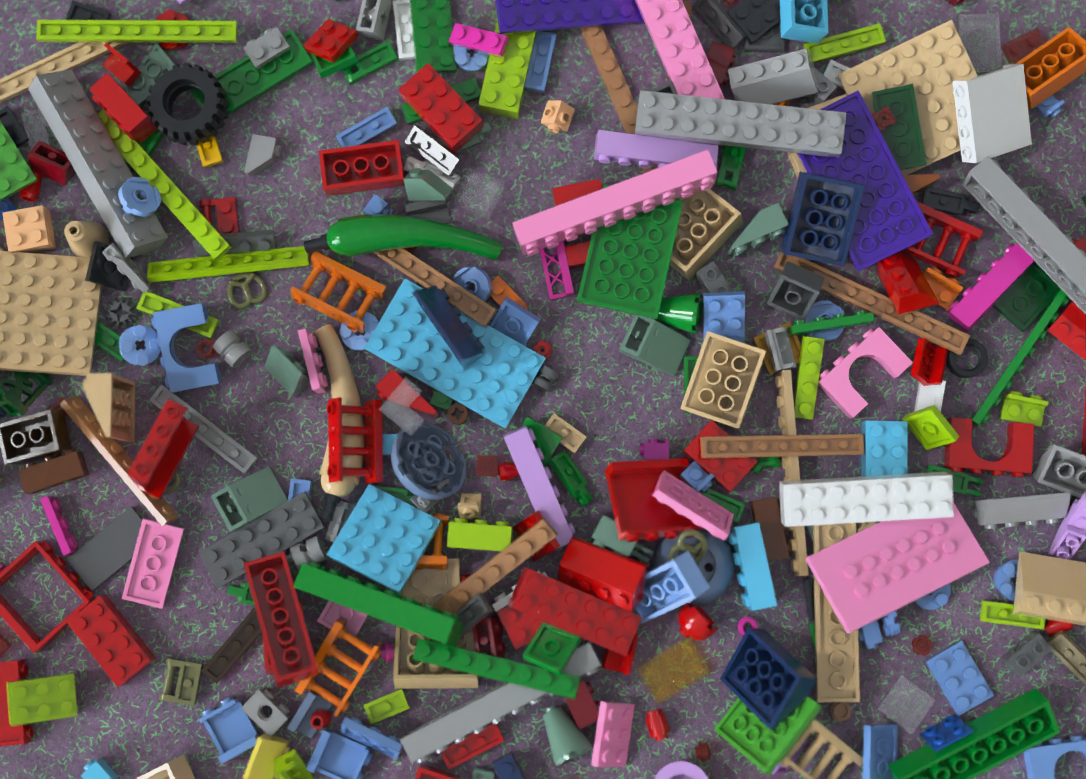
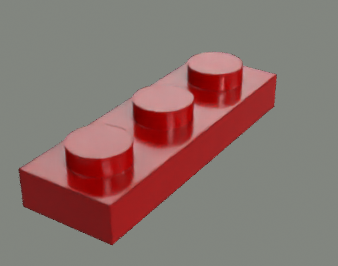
M492 722L483 731L474 734V732L469 734L465 740L457 744L455 742L450 744L446 750L440 753L448 770L498 745L505 741L497 723L493 724Z

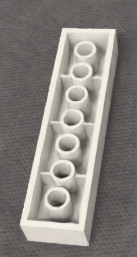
M947 472L779 481L781 523L785 527L953 517L952 475Z

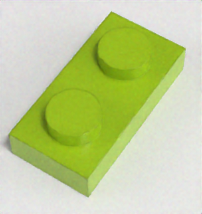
M403 689L363 705L370 724L410 709Z

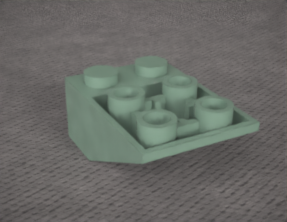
M779 203L762 209L757 213L727 252L728 257L731 255L738 257L744 254L745 250L749 247L756 249L762 246L763 242L768 239L774 241L782 237L781 234L785 233L784 230L789 224Z
M635 315L619 352L674 377L690 343V339L652 318Z
M273 345L264 368L296 398L310 384L308 371L297 362L298 359L290 351L282 346L278 348Z
M270 466L211 495L230 532L237 531L288 501Z

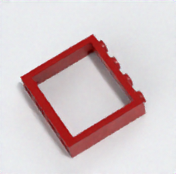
M35 541L0 573V587L40 552L84 602L41 640L0 594V616L33 653L41 652L69 626L67 621L94 600L92 597L94 595L88 587H83L80 584L79 576L73 571L70 572L65 567L67 563L60 556H55L52 552L53 547L46 541Z

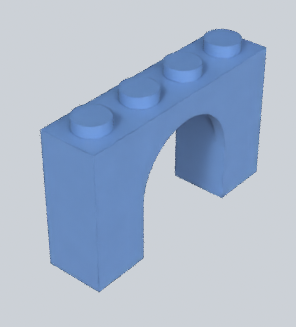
M206 303L154 312V317L151 318L153 328L157 330L156 344L162 352L160 362L162 368L166 370L165 385L167 389L170 388V393L221 383L222 377L218 362L200 366H189L181 362L174 351V340L182 329L209 323Z
M1082 734L1070 735V739L1062 740V737L1049 738V742H1041L1024 751L1028 779H1055V764L1059 757L1066 752L1079 751L1086 758V737H1083Z

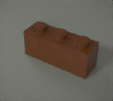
M75 449L63 452V456L57 458L56 456L46 457L43 459L44 462L39 464L36 462L24 465V469L18 470L24 494L30 495L90 475L83 452L75 451Z
M777 497L750 501L753 521L760 525L767 561L789 558L788 553H791V546L789 541H786L784 535L787 532V527L781 523L780 500H777Z

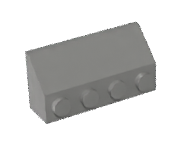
M807 49L728 69L731 90L736 101L773 105L819 93L812 53Z
M1053 444L1040 457L1033 472V477L1038 483L1065 493L1070 492L1071 495L1081 498L1086 491V455Z
M1070 492L975 501L978 525H984L985 529L998 528L997 524L1005 523V527L1018 526V522H1025L1026 525L1039 524L1038 520H1046V524L1059 523V518H1066L1071 497Z

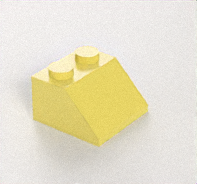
M267 733L258 737L243 778L279 779L276 774L274 759L290 752V747H288L289 740L276 735L270 737Z

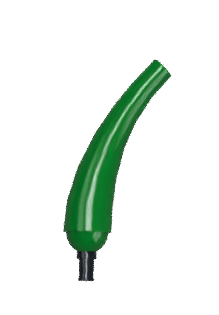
M364 214L339 218L336 223L330 226L327 234L321 235L320 238L304 241V248L307 253L331 249L339 255H346L348 257L395 248L437 247L470 252L495 261L502 249L501 242L472 231L432 220L389 214Z

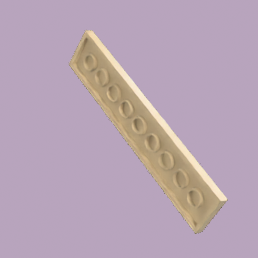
M856 523L813 525L814 554L856 534ZM814 575L816 701L860 702L858 629L847 634Z

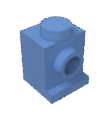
M374 195L363 211L365 214L391 215L394 210L389 207L387 202Z
M878 620L858 629V641H862L865 649L878 647L877 643L883 642Z

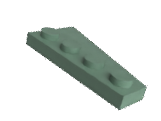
M157 42L152 47L153 50L142 59L141 65L138 67L142 73L130 87L125 84L121 86L140 107L146 103L147 96H151L148 90L150 85H155L154 79L156 76L161 77L163 75L162 71L166 68L168 70L173 69L174 63Z

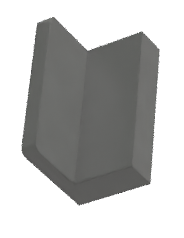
M446 200L418 201L405 204L408 217L422 218L444 224L450 223Z

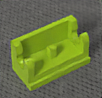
M295 749L274 759L276 774L280 779H314L311 771L306 770L307 765Z

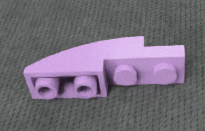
M1086 491L1080 500L1076 499L1067 512L1066 518L1063 519L1056 533L1048 556L1071 560L1086 539Z

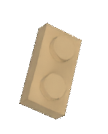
M555 413L545 424V426L563 436L560 443L574 454L587 438Z

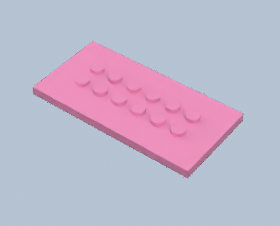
M954 502L953 517L881 521L806 558L808 565L847 634L990 563Z

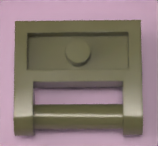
M166 658L167 670L163 691L160 693L159 700L195 706L203 663ZM177 666L180 667L176 692L175 695H172L171 688L175 667Z

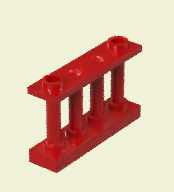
M917 202L930 229L935 225L942 227V236L933 256L922 252L927 238L916 243L914 248L910 246L900 252L945 271V275L948 277L960 278L966 272L959 268L968 245L970 242L980 239L983 230ZM956 233L961 236L962 241L952 264L941 260V256L951 234Z
M342 397L329 399L326 409L328 414L329 466L327 468L329 483L343 481V476H364L365 483L383 482L382 400L365 401L364 406L342 405ZM342 414L364 415L365 426H342ZM342 434L364 435L365 447H342ZM343 455L365 456V468H343Z

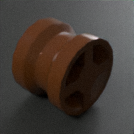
M453 404L448 409L447 415L453 424L461 425L467 421L468 411L462 404Z

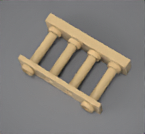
M813 719L780 763L786 768L790 765L807 779H817L835 754H839L841 751L843 753L840 756L842 759L826 778L837 779L848 764L851 765L852 762H855L861 767L863 758L817 720ZM816 731L817 734L815 736L817 738L798 763L795 764L790 759L809 734H813ZM830 742L828 745L829 749L811 773L805 772L803 769L823 743Z

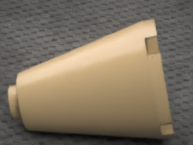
M72 221L64 229L68 244L77 257L90 258L94 241L108 245L110 242L105 227L95 221Z

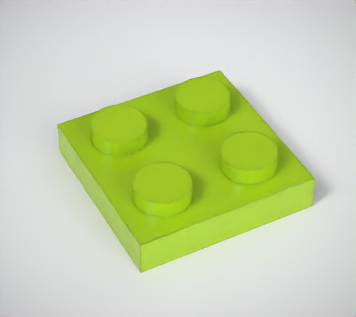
M935 405L906 414L902 419L907 422L908 428L926 450L956 442L959 438V435Z

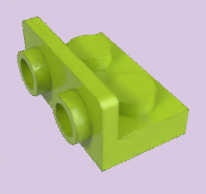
M1010 391V394L1003 395L999 419L1042 427L1044 409L1049 405V402L1043 401V397L1031 395L1028 398L1023 397V393Z

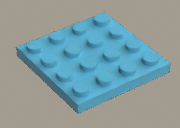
M368 484L329 549L327 556L386 588L401 594L439 528L441 520Z

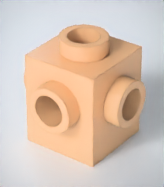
M562 100L548 101L541 123L547 126V130L553 133L568 131L575 109Z

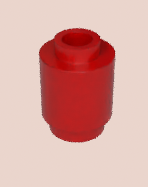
M661 708L646 712L645 721L650 737L655 738L656 741L668 738L667 733L671 731L665 713H662Z

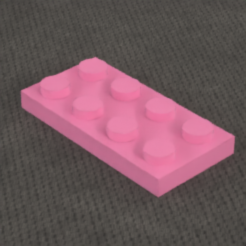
M665 470L662 472L653 496L659 502L672 507L678 514L691 519L695 525L702 526L708 530L714 537L725 540L729 535L734 514Z
M143 518L122 599L163 609L185 528L170 524L161 526L158 521Z

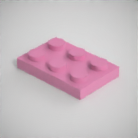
M307 329L298 330L312 390L318 394L327 392L326 387L329 385L326 375H323L321 367H324L322 357L316 351V348L319 347L318 340Z
M600 702L592 766L626 767L635 704Z

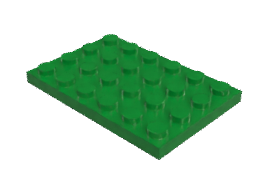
M603 184V189L611 185ZM674 199L675 201L669 205L663 206V204L655 206V209L650 212L644 213L642 211L636 213V216L631 219L624 220L623 218L617 220V223L610 227H605L604 225L597 228V231L592 233L577 303L657 319L683 200Z

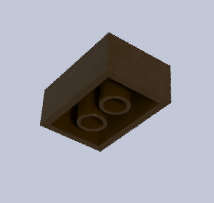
M50 409L0 423V447L4 465L20 464L71 450L72 447L64 411Z

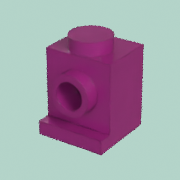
M648 439V443H640L639 455L643 456V460L669 459V439H665L664 443H660L659 439Z

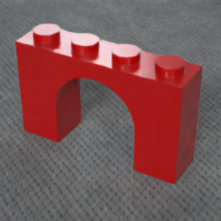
M600 179L552 188L555 207L603 189V184H601ZM590 241L565 246L569 270L585 266Z
M947 419L959 435V438L956 442L945 445L944 468H950L951 472L962 473L963 469L971 470V474H984V471H991V475L1004 476L1005 472L1012 473V477L1024 478L1025 474L1032 473L1034 424L1009 423L1007 426V445L1004 454L998 460L989 462L981 459L972 448V419Z

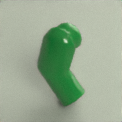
M759 457L757 459L758 462L751 470L758 475L765 466L778 468L781 465V460L779 457Z

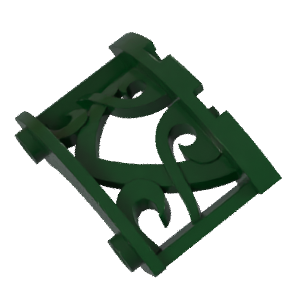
M13 371L15 381L10 379L0 380V406L11 417L23 416L28 411L30 405L53 383L48 373ZM29 378L38 385L33 392L26 388L33 387V382H30ZM22 393L27 396L23 403L20 401Z

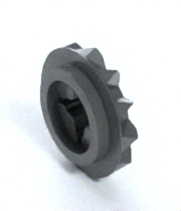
M122 296L114 298L111 302L107 303L108 306L104 310L106 314L105 319L111 326L117 329H125L136 321L138 311L132 300ZM122 306V310L128 314H122L121 318H119V315L113 311H119Z

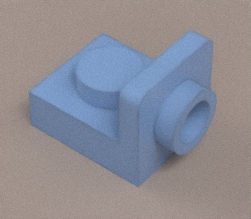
M1051 95L1034 108L1043 119L1049 115L1053 118L1062 111L1060 107L1065 101L1062 99L1058 102Z
M694 461L679 477L699 492L702 489L705 492L713 484L710 480L714 475L712 473L708 475Z

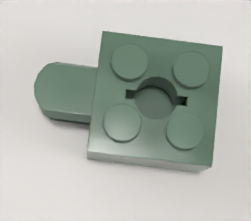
M604 515L600 518L591 536L594 539L593 544L601 548L608 546L612 549V552L629 557L632 554L648 563L650 559L637 553L633 548L636 547L651 556L653 554V551L636 543L637 541L627 542V540H619L615 521Z

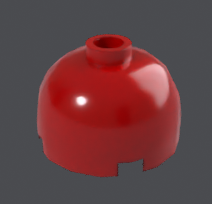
M690 600L679 611L678 622L681 626L679 631L685 638L691 637L697 641L707 640L718 631V627L713 628L714 621L700 606L697 608L692 606V601Z

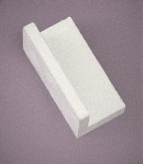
M942 380L940 385L923 386L919 382L914 412L935 405L941 412L946 381Z

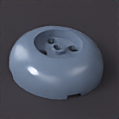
M423 421L405 426L395 437L391 449V462L399 481L411 493L429 500L447 498L461 488L466 477L465 458L463 454L460 455L455 447L457 442L447 431L435 424ZM442 443L451 449L453 463L447 459L446 454L442 451ZM449 479L448 487L443 486L436 493L432 492L443 480Z
M705 528L699 532L706 537L708 549L697 566L710 588L691 600L692 606L706 605L718 599L729 587L734 574V560L729 544L726 540L714 537ZM679 536L670 540L666 539V537L661 538L654 550L652 569L670 560L669 551L677 543ZM697 537L685 538L684 542L696 546L700 540ZM679 549L675 553V557L685 553V551ZM711 563L713 570L706 572L704 569L705 564Z

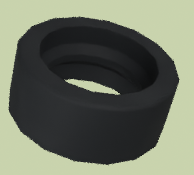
M969 338L966 344L967 347L973 348L978 354V364L971 370H963L958 367L955 361L956 353L948 350L946 364L950 372L957 377L969 378L976 376L987 366V350L977 340Z

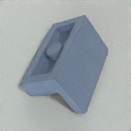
M312 690L309 691L287 728L292 732L299 731L305 736L312 738L317 729L311 726L312 713L318 709L329 711L332 703ZM316 718L317 723L320 725L321 720L319 718Z

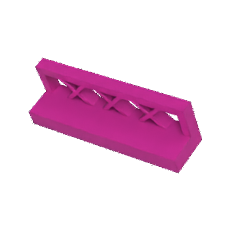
M563 241L559 242V245L555 247L556 251L552 257L544 253V248L540 249L550 300L574 296ZM552 261L560 267L556 277L548 272V267ZM556 281L564 286L565 293L553 295L552 286Z

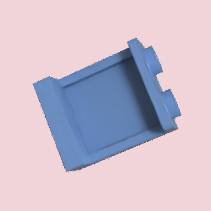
M231 696L220 702L221 707L216 710L214 706L202 712L204 716L199 719L200 723H204L220 753L218 758L221 764L255 746L258 737H260L251 718L241 709L243 703L240 697L233 699Z
M326 728L320 736L306 770L313 773L317 771L333 779H362L364 776L361 773L364 765L368 766L372 758V754L369 753L371 748Z

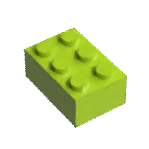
M454 518V522H449L447 547L502 551L512 543L513 527L509 526V522L496 521V525H488L487 520H475V524L468 523V519Z
M73 673L6 682L9 724L11 726L78 716Z

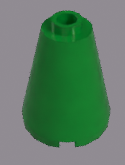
M695 293L662 297L658 318L654 320L692 334H698L699 330L696 329V325L701 324L703 302H699V298H703V295Z

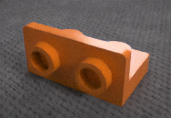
M928 267L922 273L938 299V304L936 305L948 311L958 293L963 290V287L959 285L960 283L956 279L946 278L941 275L942 272L940 270Z

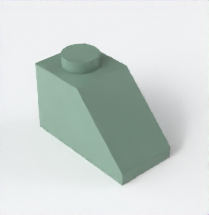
M415 168L410 170L403 179L409 201L446 200L453 191L451 186L430 170Z

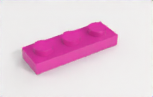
M455 23L449 42L452 45L503 57L510 38L507 35Z
M54 496L41 498L40 501L63 556L74 554L77 551V542L73 536H70L68 531L70 527L69 522L60 512L62 509L60 501Z

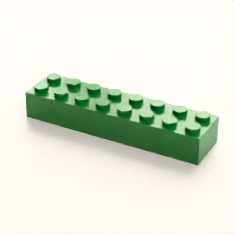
M310 562V565L302 563L293 586L455 648L464 627V623L459 621L460 617L452 613L443 611L440 614L441 610L433 606L424 604L421 607L422 603L414 599L404 597V600H402L403 596L389 590L384 592V589L351 576L347 577V575Z
M1034 688L967 723L966 725L973 730L967 736L937 752L927 744L892 762L888 767L893 779H973L1059 734L1060 730L1049 701Z

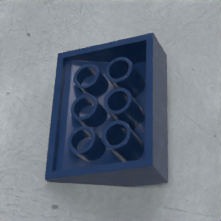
M800 171L788 218L789 225L785 230L781 252L785 255L845 266L865 186Z
M431 286L412 292L420 307L464 369L484 356L482 351L485 349L478 338L476 340L473 339L470 334L473 330L467 322L462 323L459 319L461 313L455 305L450 306L447 301L450 297L443 288L439 290L437 286Z
M748 627L720 680L770 730H774L809 695L817 678L766 630Z

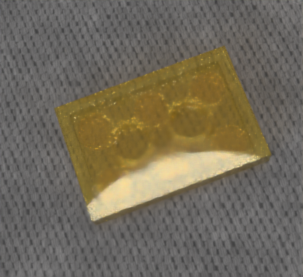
M690 637L680 640L636 667L657 704H660L711 672Z

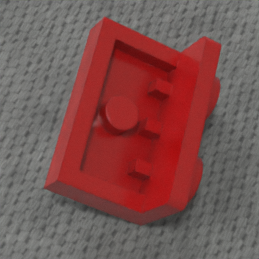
M926 338L918 339L914 362L911 367V376L923 386L942 384L948 349L935 347Z

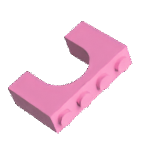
M880 327L875 330L870 328L863 335L864 340L860 344L856 341L847 349L850 352L847 356L843 357L841 355L833 362L835 367L830 371L826 369L819 375L818 386L849 419L854 418L868 405L852 387L849 380L850 366L857 358L869 357L876 360L893 378L898 377L913 363Z

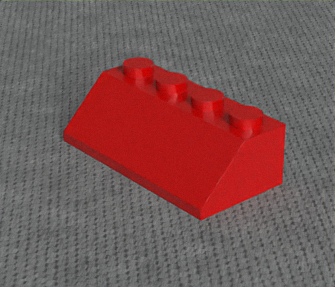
M572 537L559 565L558 581L632 612L643 599L647 565Z

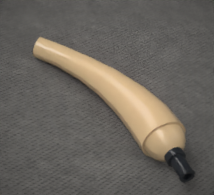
M332 324L322 326L315 331V335L325 357L330 377L332 399L342 397V405L361 406L353 372L340 339ZM342 414V426L364 427L362 414ZM342 434V447H364V435ZM327 442L319 473L321 475V486L326 492L324 497L326 501L320 518L333 521L337 504H340L342 497L350 494L355 486H358L360 476H343V481L329 483L327 475L329 444ZM343 455V468H362L364 456Z

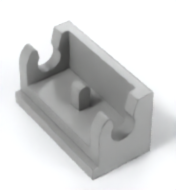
M787 327L767 330L764 335L774 372L797 367Z

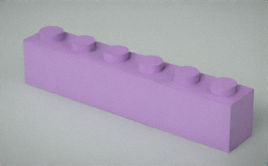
M598 130L594 159L599 160L601 163L618 162L622 166L634 164L645 169L650 167L660 168L709 150L714 165L717 168L718 145Z
M525 425L504 434L503 437L535 512L540 511L543 518L558 533L555 538L560 547L569 544L570 539L576 532L572 523L567 524L565 516L568 513L564 504L559 505L557 498L560 497L556 485L551 486L549 479L552 478L548 466L543 467L541 460L544 457L540 447L536 449L533 444L536 438L532 429L528 430Z

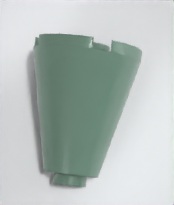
M553 705L545 710L546 714L543 715L553 760L557 767L573 761L572 759L580 757L593 749L591 742L579 730L578 726L562 707L557 708L556 705Z

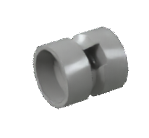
M229 330L213 344V349L219 355H225L224 360L232 368H236L249 357L252 350L244 342L239 343L240 338L233 330Z
M318 536L306 540V544L298 543L290 547L291 555L299 571L302 563L310 565V562L319 564L328 560L325 548Z

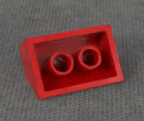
M898 252L877 263V275L898 314L938 304V299L915 259Z

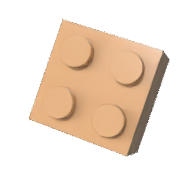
M41 205L3 213L8 252L38 253L56 249L49 209Z

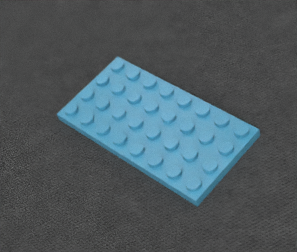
M404 279L364 349L506 429L546 358L489 325L484 327L459 310L461 313L459 319L462 323L467 322L473 330L470 333L474 340L478 338L485 348L482 350L484 356L464 369L415 299L412 292L423 288Z

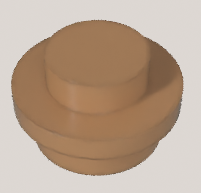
M833 702L830 707V714L837 721H845L851 715V707L847 702Z

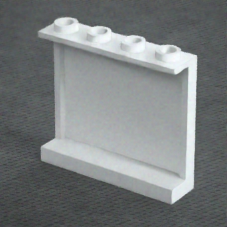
M1007 64L1003 66V69L964 81H953L962 162L978 163L987 156L993 158L1032 144L1023 64Z

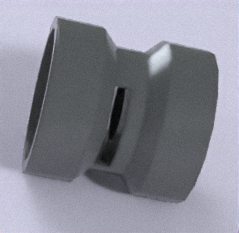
M542 365L539 370V376L535 377L532 383L550 393L553 388V382L558 380L560 374Z

